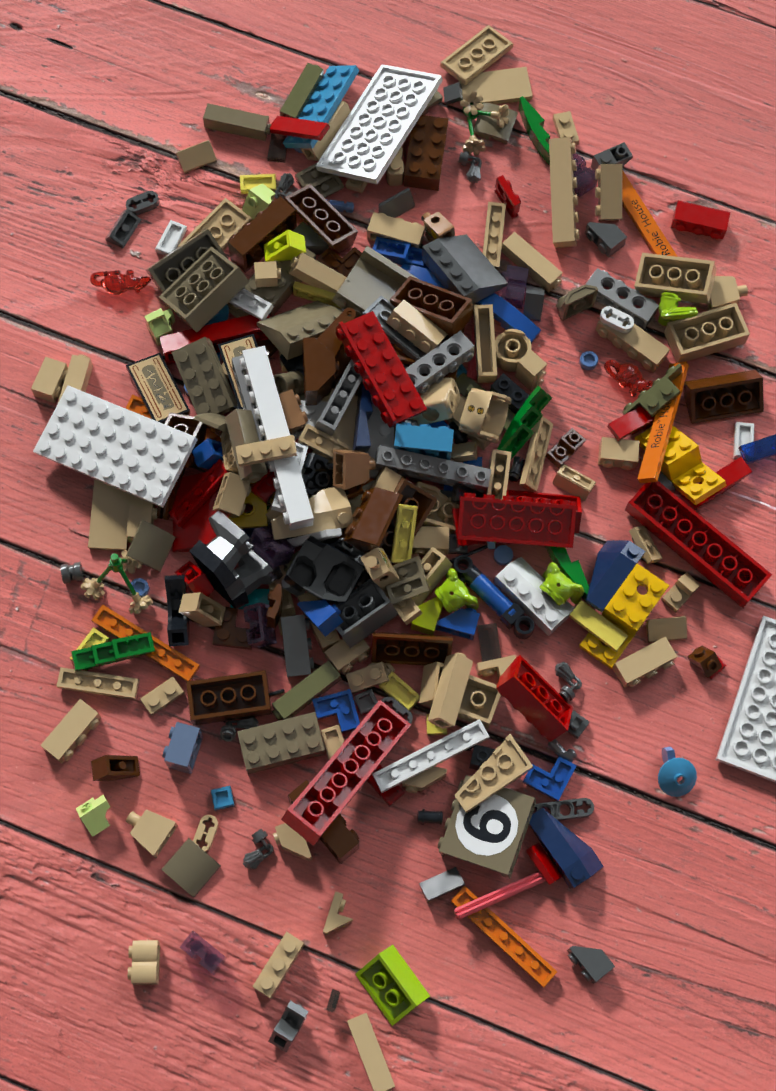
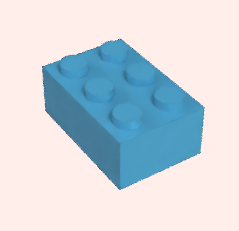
M401 422L396 424L394 448L450 460L454 430L446 426L432 428L427 424L413 426L411 423Z

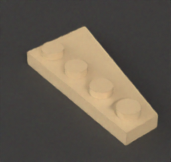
M509 734L505 741L496 748L488 760L479 767V770L468 779L454 796L465 813H468L533 769V765L512 735Z

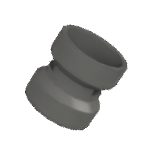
M76 562L73 565H61V575L64 584L70 583L72 580L77 582L84 580L81 562Z

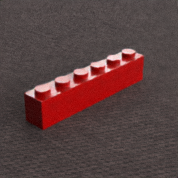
M252 315L205 325L197 333L193 329L161 336L160 341L166 364L169 365L176 363L171 352L204 337L212 341L216 353L220 352L218 344L251 334H254L257 343L268 339V337L257 326V322L261 320Z

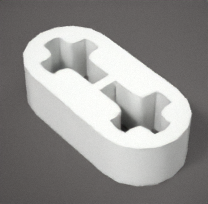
M606 306L601 311L600 320L603 324L621 333H628L632 330L634 319L630 315L611 306ZM608 313L612 314L611 317L606 318ZM627 321L628 325L623 326L622 324Z

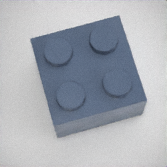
M176 722L175 727H171L169 733L171 740L169 746H165L162 757L165 758L164 761L168 768L192 774L203 735L200 728Z

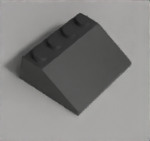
M467 234L438 238L422 246V261L444 288L472 299L473 304L508 286V282Z

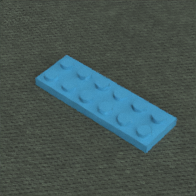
M357 65L329 66L298 119L329 123L360 71ZM287 136L283 144L286 148L313 149L318 140Z

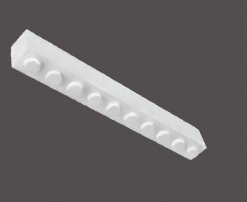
M265 346L243 350L240 365L241 369H245L247 374L244 375L246 386L251 388L249 397L251 403H255L256 406L254 409L255 419L259 420L261 424L258 426L260 437L270 440L290 436ZM293 456L268 461L270 472L274 471L275 474L273 478L274 487L279 489L280 495H278L280 507L284 506L283 520L285 525H289L290 531L313 526L314 517L297 457Z

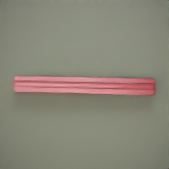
M540 871L457 907L454 910L455 916L460 920L539 885L546 880Z

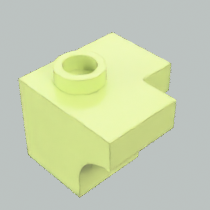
M264 184L250 189L242 211L252 219H255V216L260 211H264L269 206L276 193Z
M160 308L144 316L147 328L158 346L161 345V336L173 334L171 326L175 323V318L170 308L162 311Z
M104 795L96 800L91 798L76 808L80 819L92 837L110 826L106 819V812L110 805Z

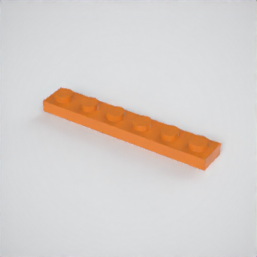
M103 604L91 620L94 624L117 638L148 633ZM152 636L155 652L145 654V656L185 681H191L199 670L200 665Z
M464 886L451 900V903L459 907L478 899V897ZM488 907L467 916L542 988L557 973L547 961Z

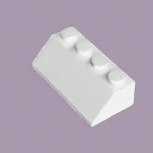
M520 557L509 563L496 575L494 584L514 603L516 602L525 611V614L532 618L534 623L550 636L569 618L570 613L575 608L568 601L558 606L547 593L539 588L545 579Z

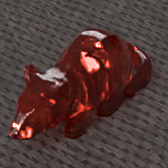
M119 270L96 272L90 276L91 284L96 287H103L108 293L113 295H119L129 290H135V293H140V290L146 287L152 279L148 276L134 277L133 270H127L126 275L121 274ZM105 276L102 280H96L98 277Z
M608 360L604 364L606 372L621 387H629V393L633 397L636 396V393H641L644 390L647 391L652 387L653 382L651 380L647 382L642 377L639 369L633 364H619L615 360ZM610 366L615 368L616 374L611 370Z

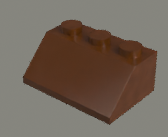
M377 487L366 490L361 497L362 503L353 514L354 520L352 524H349L345 531L346 537L344 541L362 552L380 547L403 495Z

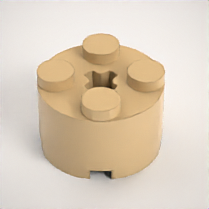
M507 329L496 337L497 367L508 372L516 371L518 361L531 350V341L523 331Z

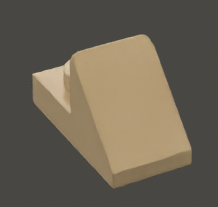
M686 572L661 600L673 611L677 612L701 584Z
M516 655L477 663V675L490 676L497 671L499 679L515 660Z
M335 891L323 934L328 935L353 922V919L338 914L339 911L343 912L346 903L342 893Z

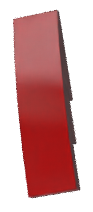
M638 407L612 421L607 427L617 441H620L630 434L634 435L642 429L646 430L651 427L655 415L651 417L642 407Z
M740 457L715 472L726 481L724 488L697 505L693 504L684 495L679 498L695 511L719 494L729 490L753 471L744 459Z

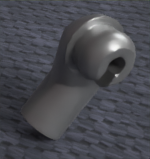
M556 739L548 743V746L558 757L560 756L569 762H572L577 757L573 749L566 751Z

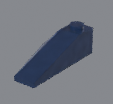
M607 540L597 554L585 602L602 613L632 569L639 563L645 551L630 540Z
M544 808L532 814L529 826L562 875L569 889L575 888L604 867L591 847Z

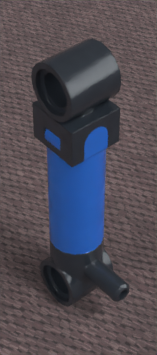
M467 555L456 557L453 569L458 573V578L463 583H466L500 617V621L509 630L514 626L516 637L528 639L534 630L535 624L533 619L529 616H524L525 611L516 602L513 604L473 564L470 557ZM465 564L468 568L461 570L458 565ZM525 624L529 627V630L522 631L519 625Z

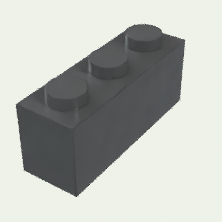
M305 615L280 617L287 677L311 674V669H314L313 657L309 658L308 650H312L311 638H307L306 630H310L309 618L305 619Z

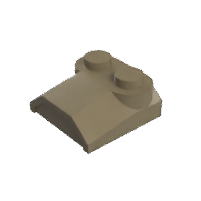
M583 285L559 298L556 307L559 311L558 316L564 321L593 307L598 288L596 286Z

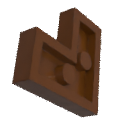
M329 247L317 258V261L348 277L362 253L354 247L341 258Z
M226 607L222 625L215 626L212 644L215 646L252 650L254 629L236 627L238 609Z

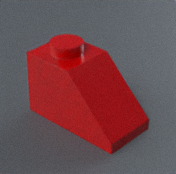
M191 561L174 572L176 575H185L186 587L190 593L200 592L209 597L215 590L205 574Z

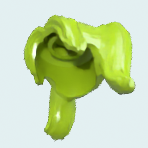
M669 292L661 294L659 303L660 315L658 319L661 325L667 326L669 322L692 318L698 315L696 307H677L681 298H678L676 294Z
M551 562L542 575L545 581L539 588L547 593L558 606L565 604L569 598L574 604H578L584 594L583 586L573 583L560 571L556 563Z
M450 568L445 575L447 579L441 586L435 589L436 596L449 613L457 611L464 605L467 608L477 610L479 608L477 597L470 595L468 588L458 579L456 570Z

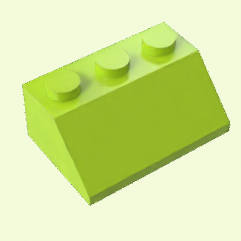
M394 945L379 953L355 974L392 1026L430 997Z

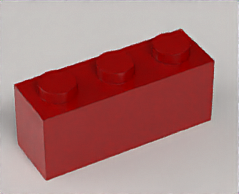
M678 200L671 228L678 231L692 232L696 235L710 236L713 239H723L727 231L731 212Z

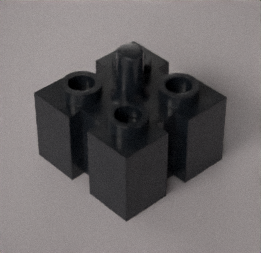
M308 453L303 464V468L306 471L304 474H301L307 495L317 494L322 489L335 487L333 486V463H328V459L316 453Z

